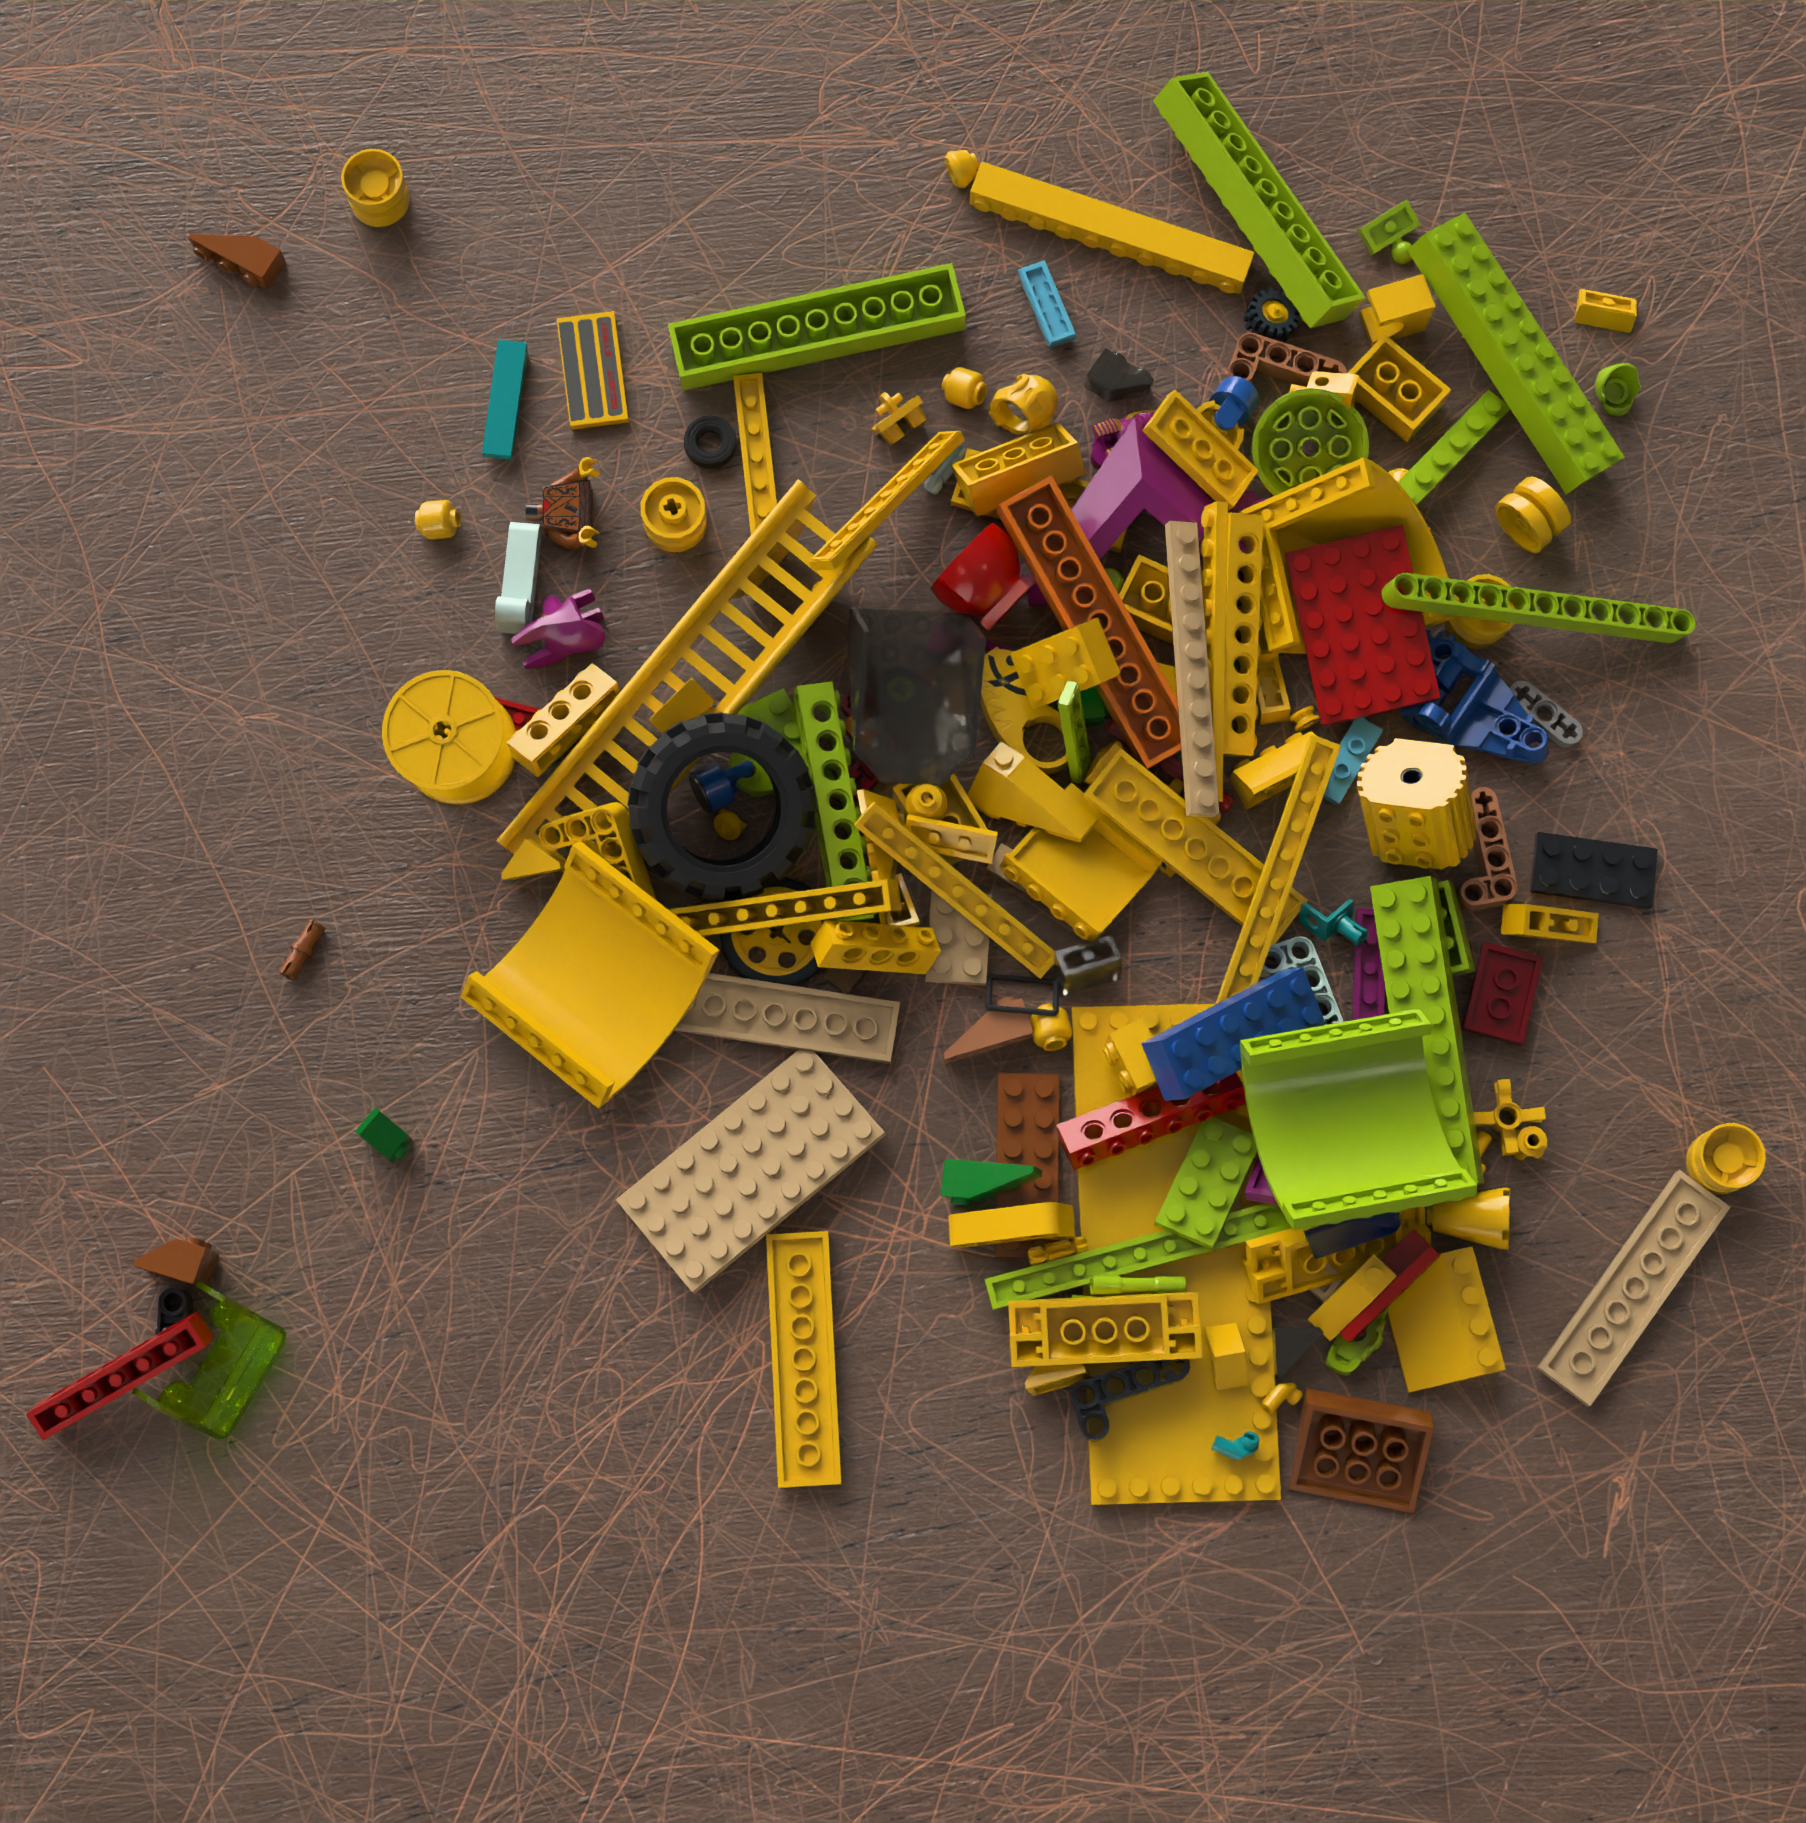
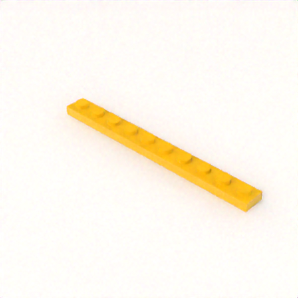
M1216 501L1204 506L1201 516V524L1204 527V540L1201 543V555L1203 556L1201 581L1203 586L1218 803L1223 802L1228 502Z
M1315 735L1309 737L1215 1005L1258 983L1341 745Z

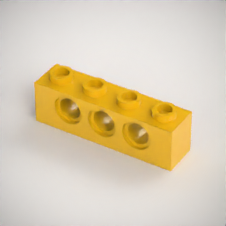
M591 663L585 670L580 671L564 690H560L550 703L542 710L537 711L522 729L517 730L511 736L507 745L513 758L536 777H539L596 722L620 693L618 683Z
M825 920L810 943L817 966L823 968L926 974L941 952L933 928Z

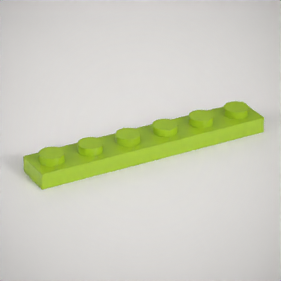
M1489 389L1398 481L1416 507L1510 410L1509 406Z

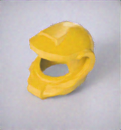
M1018 375L1015 378L1016 384L1002 388L995 393L988 413L996 426H1001L1016 435L1030 433L1047 427L1053 421L1058 408V395L1054 386L1049 380L1038 375ZM1007 401L1015 404L1023 412L1027 420H1022L1015 416L1009 409Z

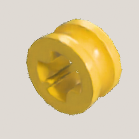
M1312 705L1290 716V721L1296 723V732L1305 730L1320 720L1318 715H1314L1313 711L1315 708Z

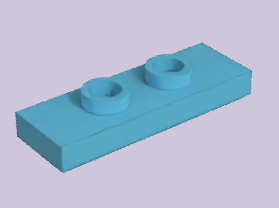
M1045 260L1018 269L1017 274L1048 348L1051 349L1076 340L1077 335Z
M1364 718L1353 721L1340 743L1341 748L1323 796L1324 799L1336 806L1340 804L1383 729Z

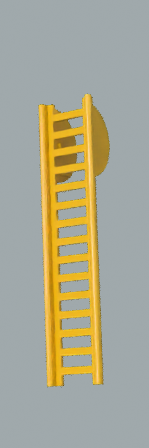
M798 479L496 841L513 854H515L525 838L533 839L543 846L536 832L546 820L551 822L563 817L555 809L566 796L583 811L598 807L575 788V785L585 773L629 809L627 806L629 793L594 765V763L606 750L635 774L638 761L613 740L624 727L647 746L651 747L658 740L632 717L643 704L654 713L664 705L652 695L662 681L676 692L685 684L671 672L681 658L726 693L725 697L716 707L711 706L704 714L723 712L737 715L878 546V543L871 537H867L835 570H813L823 579L813 586L812 592L781 568L779 564L788 552H791L812 569L808 561L814 555L797 542L805 526L826 543L835 533L811 515L813 500L817 496ZM769 575L773 576L803 601L793 615L757 587ZM745 595L747 597L750 596L782 622L784 626L772 638L730 604L729 601L732 598L738 599ZM720 612L765 647L755 661L751 660L710 626ZM701 635L745 670V673L735 685L690 649ZM700 758L683 769L673 783L669 795ZM607 815L608 821L612 824V818ZM587 840L582 842L601 857L599 848L593 841ZM616 842L618 851L622 853L621 846ZM547 849L555 856L560 858L562 861L566 862L567 859L563 857L559 852H557L556 850Z

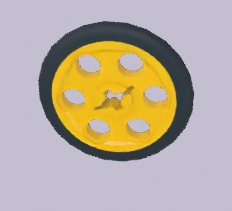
M785 877L781 882L776 881L763 889V893L749 898L813 890V888L801 881ZM740 897V898H732L730 901L740 900L741 897ZM824 921L782 926V933L785 939L778 936L772 939V932L769 928L757 929L750 935H743L740 932L720 934L722 952L729 965L742 978L797 986L810 979L822 968L817 966L811 945L801 944L798 936L804 930H810L816 935ZM753 948H762L766 952V957L762 962L754 963L749 959V952ZM788 952L795 956L796 963L791 968L780 966L778 960L783 953Z

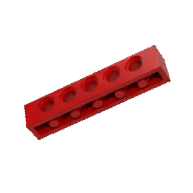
M1235 1072L1186 1099L1169 1101L1164 1100L1159 1086L1058 1124L1057 1129L1060 1143L1073 1170L1089 1167L1099 1160L1120 1155L1130 1148L1148 1144L1154 1139L1169 1133H1177L1182 1128L1198 1122H1205L1211 1117L1226 1111L1236 1110L1246 1104L1244 1086Z
M196 1311L38 1402L26 1415L43 1441L205 1348L214 1336L199 1311Z

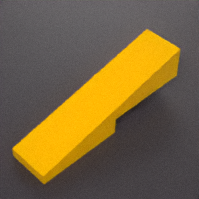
M1238 606L1240 612H1242L1243 606ZM1262 622L1258 639L1261 655L1257 663V674L1259 675L1260 683L1256 691V704L1258 705L1259 725L1289 721L1291 707L1278 659L1279 653L1268 650Z

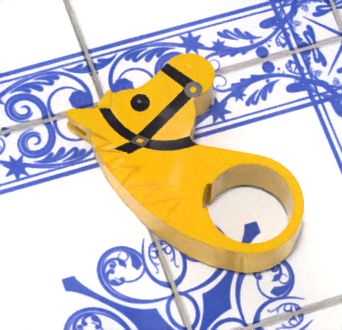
M997 646L985 654L971 649L968 659L977 670V689L980 703L989 728L997 742H1003L1025 756L1046 775L1056 773L1064 768L1068 763L1067 754L1054 762H1042L1034 759L1025 749L1023 732L1026 729L1024 727L1028 728L1037 723H1048L1057 727L1062 733L1063 731L1058 711L1047 704L1032 709L1010 656V653L1015 651L1000 650Z

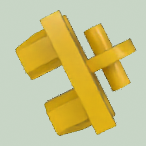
M886 392L882 393L879 396L882 405L876 408L875 411L879 416L886 412L890 415L870 429L875 436L881 434L890 445L894 444L905 436L896 423L902 417H904L911 429L916 428L927 420L919 406L923 401L917 395L898 408L897 404L903 400L900 393L895 394L893 397H890Z

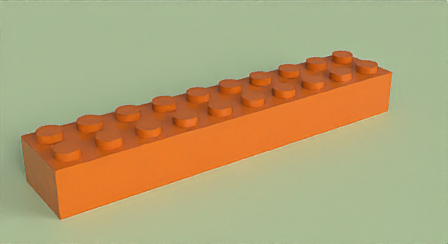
M1052 475L1000 503L996 512L1018 548L1019 553L1063 631L1098 617L1121 674L1095 685V688L1135 760L1148 770L1180 752L1181 737L1178 699Z

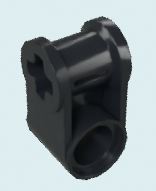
M169 1288L161 1293L158 1299L155 1335L193 1314V1298L190 1293L177 1288ZM175 1294H179L182 1298V1305L177 1311L171 1310L169 1305L170 1299Z

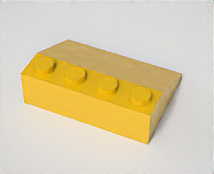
M1473 1246L1441 1253V1256L1388 1308L1387 1316L1408 1393L1506 1370Z

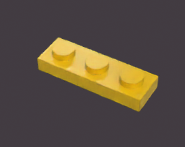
M910 814L907 815L905 827L937 854L992 864L998 832Z

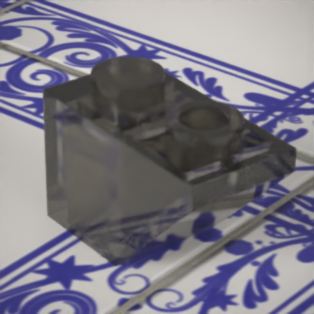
M1105 348L1087 373L1084 387L1106 401L1111 402L1149 395L1152 391L1154 378L1144 368H1136L1128 363L1122 354L1116 351L1111 352Z

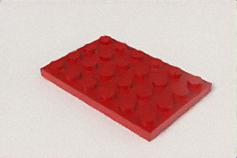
M1403 524L1285 553L1319 716L1323 727L1441 700L1422 612L1392 608L1382 599V589L1388 582L1401 573L1414 574ZM1397 586L1398 591L1404 595L1402 589Z

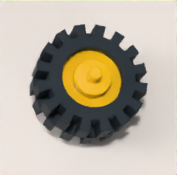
M1268 288L1266 293L1263 289L1259 291L1258 295L1256 294L1245 311L1244 322H1247L1245 325L1246 330L1252 329L1251 333L1286 342L1296 329L1301 316H1299L1300 313L1292 301L1290 302L1286 295L1285 297L1281 295L1283 290L1277 289L1276 293H1273V288Z

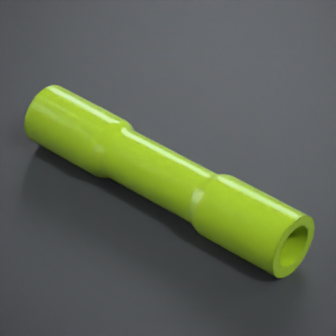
M1091 1276L1090 1278L1091 1295H1120L1122 1293L1161 1294L1186 1291L1185 1278L1179 1276H1157L1154 1278Z

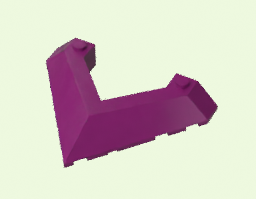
M1133 417L1127 429L1111 449L1101 467L1088 483L1071 510L1099 560L1142 510L1150 514L1164 528L1165 524L1169 521L1197 523L1199 554L1203 567L1201 543L1204 540V527L1201 524V516L1204 506L1213 502L1184 470L1142 431L1144 429L1143 425ZM1240 539L1239 547L1242 552H1245V544ZM1239 569L1238 578L1243 583L1244 574ZM1036 583L1028 592V605H1049Z

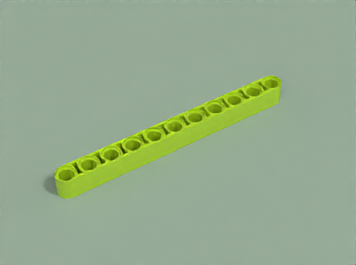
M1412 573L1397 575L1382 589V599L1389 607L1662 643H1675L1690 634L1695 629L1696 624L1693 615L1684 609ZM1397 586L1402 589L1404 595L1398 591ZM1425 590L1431 594L1432 598L1427 596ZM1453 594H1455V595L1459 598V601H1460V602H1458V601L1454 598V595H1453ZM1482 598L1485 599L1487 605L1483 603ZM1510 602L1513 603V605L1515 606V609H1514L1513 607H1511Z

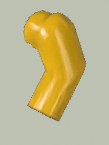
M1292 1382L1281 1383L1272 1389L1260 1405L1265 1411L1273 1414L1285 1399L1289 1404L1295 1405L1302 1398L1303 1392L1297 1389V1385Z

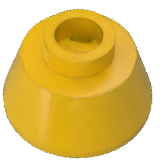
M967 150L949 151L944 158L947 172L956 187L964 189L975 179L980 165L974 153L969 154Z
M919 784L908 793L906 809L910 815L940 820L947 809V797L943 790L934 784Z

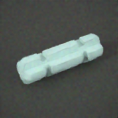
M960 444L933 471V474L928 477L924 488L934 495L938 494L943 487L942 484L946 483L953 473L951 464L962 460L967 449Z

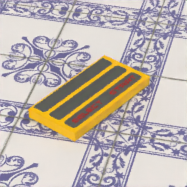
M614 311L557 318L571 430L629 423Z

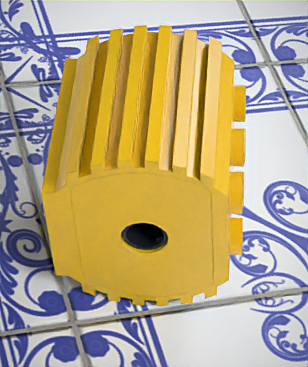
M1397 738L1387 746L1377 747L1374 750L1375 755L1369 754L1366 758L1367 763H1362L1361 772H1358L1359 781H1357L1372 855L1379 856L1382 862L1395 865L1402 864L1439 870L1448 866L1456 867L1460 863V858L1467 857V849L1471 850L1473 848V840H1476L1477 830L1464 757L1456 755L1454 745Z

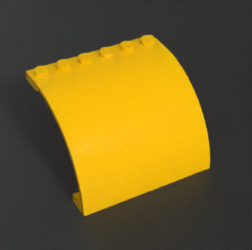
M579 841L572 845L564 865L565 871L532 926L512 950L485 976H482L477 971L470 974L460 997L599 1109L621 1091L644 1068L670 1037L696 999L720 950Z

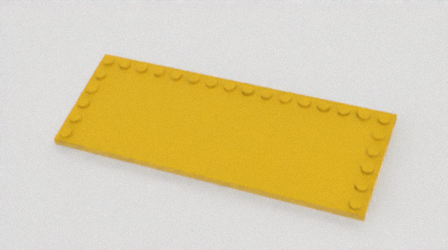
M1215 1004L1072 1007L1075 1118L1131 1096L1129 1092L1125 1094L1122 1091L1117 1080L1120 1074L1115 1065H1109L1103 1053V1050L1106 1049L1105 1042L1109 1033L1143 1017L1152 1037ZM1240 1069L1236 1073L1243 1084L1242 1069ZM1247 1104L1240 1106L1234 1111H1226L1213 1116L1252 1133ZM1198 1122L1182 1128L1177 1133L1161 1136L1148 1144L1130 1148L1120 1155L1099 1160L1089 1167L1077 1169L1080 1236H1085L1088 1243V1251L1164 1231V1229L1155 1226V1220L1201 1123ZM1258 1152L1230 1213L1264 1204L1262 1202L1246 1200L1245 1190L1259 1156ZM1246 1242L1120 1276L1122 1278L1184 1277L1186 1282L1185 1292H1198L1202 1358L1188 1359L1190 1362L1189 1373L1178 1383L1104 1406L1109 1420V1431L1104 1439L1100 1441H1088L1091 1505L1281 1500L1277 1412L1275 1411L1273 1414H1270L1260 1405L1275 1387L1271 1301L1258 1304L1255 1300L1243 1262V1258L1247 1257ZM1090 1284L1082 1286V1295L1085 1296L1140 1295L1126 1293L1120 1295H1091ZM1237 1323L1246 1354L1248 1385L1217 1391L1205 1328ZM1171 1360V1364L1161 1370L1160 1363L1155 1364L1160 1373V1381L1165 1380L1162 1376L1165 1372L1174 1371L1175 1375H1179V1370L1183 1367L1182 1363L1176 1364L1175 1360ZM1142 1361L1085 1364V1367L1091 1372L1092 1377ZM1140 1369L1136 1373V1378L1142 1385H1149L1154 1380L1153 1374L1149 1369ZM1111 1378L1106 1382V1388L1111 1394L1118 1395L1123 1392L1124 1385L1121 1380ZM1086 1388L1087 1404L1093 1401L1094 1394L1089 1388ZM1091 1418L1087 1421L1090 1434L1099 1435L1103 1432L1104 1426L1101 1420ZM1246 1432H1254L1259 1437V1447L1256 1452L1241 1460H1234L1211 1450L1217 1435L1230 1441L1236 1440Z

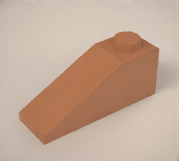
M1013 996L996 1002L998 1006L1025 1008L1023 999L1015 1000ZM988 1011L943 1053L942 1059L944 1064L1031 1039L1033 1030L1028 1015Z

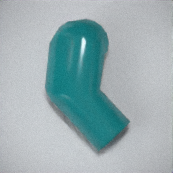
M1246 1432L1236 1440L1230 1441L1217 1435L1211 1450L1231 1459L1241 1460L1256 1452L1259 1447V1437L1254 1432Z

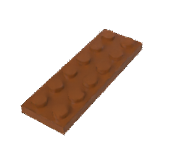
M998 1073L996 1163L1034 1166L1043 1171L1042 1177L996 1195V1209L1046 1202L1058 1203L1059 1134L1057 1125L1059 1124V1074ZM1040 1238L995 1244V1258L1028 1259L1027 1251L1030 1248L1037 1246L1043 1248L1045 1244L1057 1242L1058 1240Z

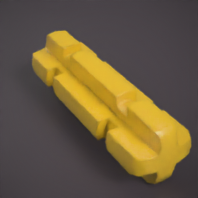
M1078 1236L1072 1238L1073 1240L1071 1241L1066 1239L1045 1244L1043 1248L1041 1246L1032 1247L1027 1251L1029 1262L1032 1266L1042 1264L1045 1260L1050 1262L1073 1254L1087 1252V1240L1085 1236Z

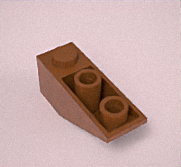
M190 234L188 237L194 248L193 252L198 257L206 261L209 258L217 262V265L229 274L235 272L241 275L242 279L253 287L259 285L268 290L286 263L280 249L256 236Z

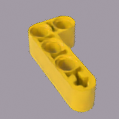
M1036 1203L948 1215L949 1241L952 1248L983 1246L1040 1238L1048 1240L1075 1238L1073 1206L1063 1203Z

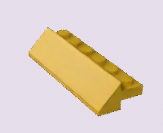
M1420 1206L1404 1209L1401 1212H1388L1373 1215L1369 1218L1346 1220L1338 1224L1330 1223L1314 1226L1305 1230H1293L1290 1228L1247 1240V1257L1243 1258V1262L1255 1300L1258 1304L1332 1284L1343 1278L1346 1279L1372 1252L1382 1260L1412 1230H1416L1431 1245V1231L1425 1224V1207ZM1326 1263L1333 1267L1339 1274L1331 1275L1328 1271H1326L1324 1269Z
M1198 1292L1008 1301L1011 1367L1202 1358Z

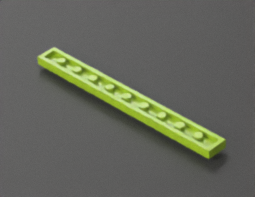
M1264 1203L1229 1213L1213 1250L1164 1230L985 1279V1284L992 1310L1008 1307V1301L1034 1300L1089 1285L1091 1276H1122L1244 1243L1247 1240L1292 1227L1279 1205Z

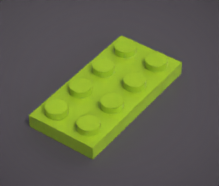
M1214 1117L1201 1122L1155 1220V1226L1213 1250L1256 1157L1257 1148L1253 1134Z

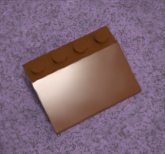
M1306 1388L1299 1419L1289 1489L1414 1513L1434 1430L1431 1412Z

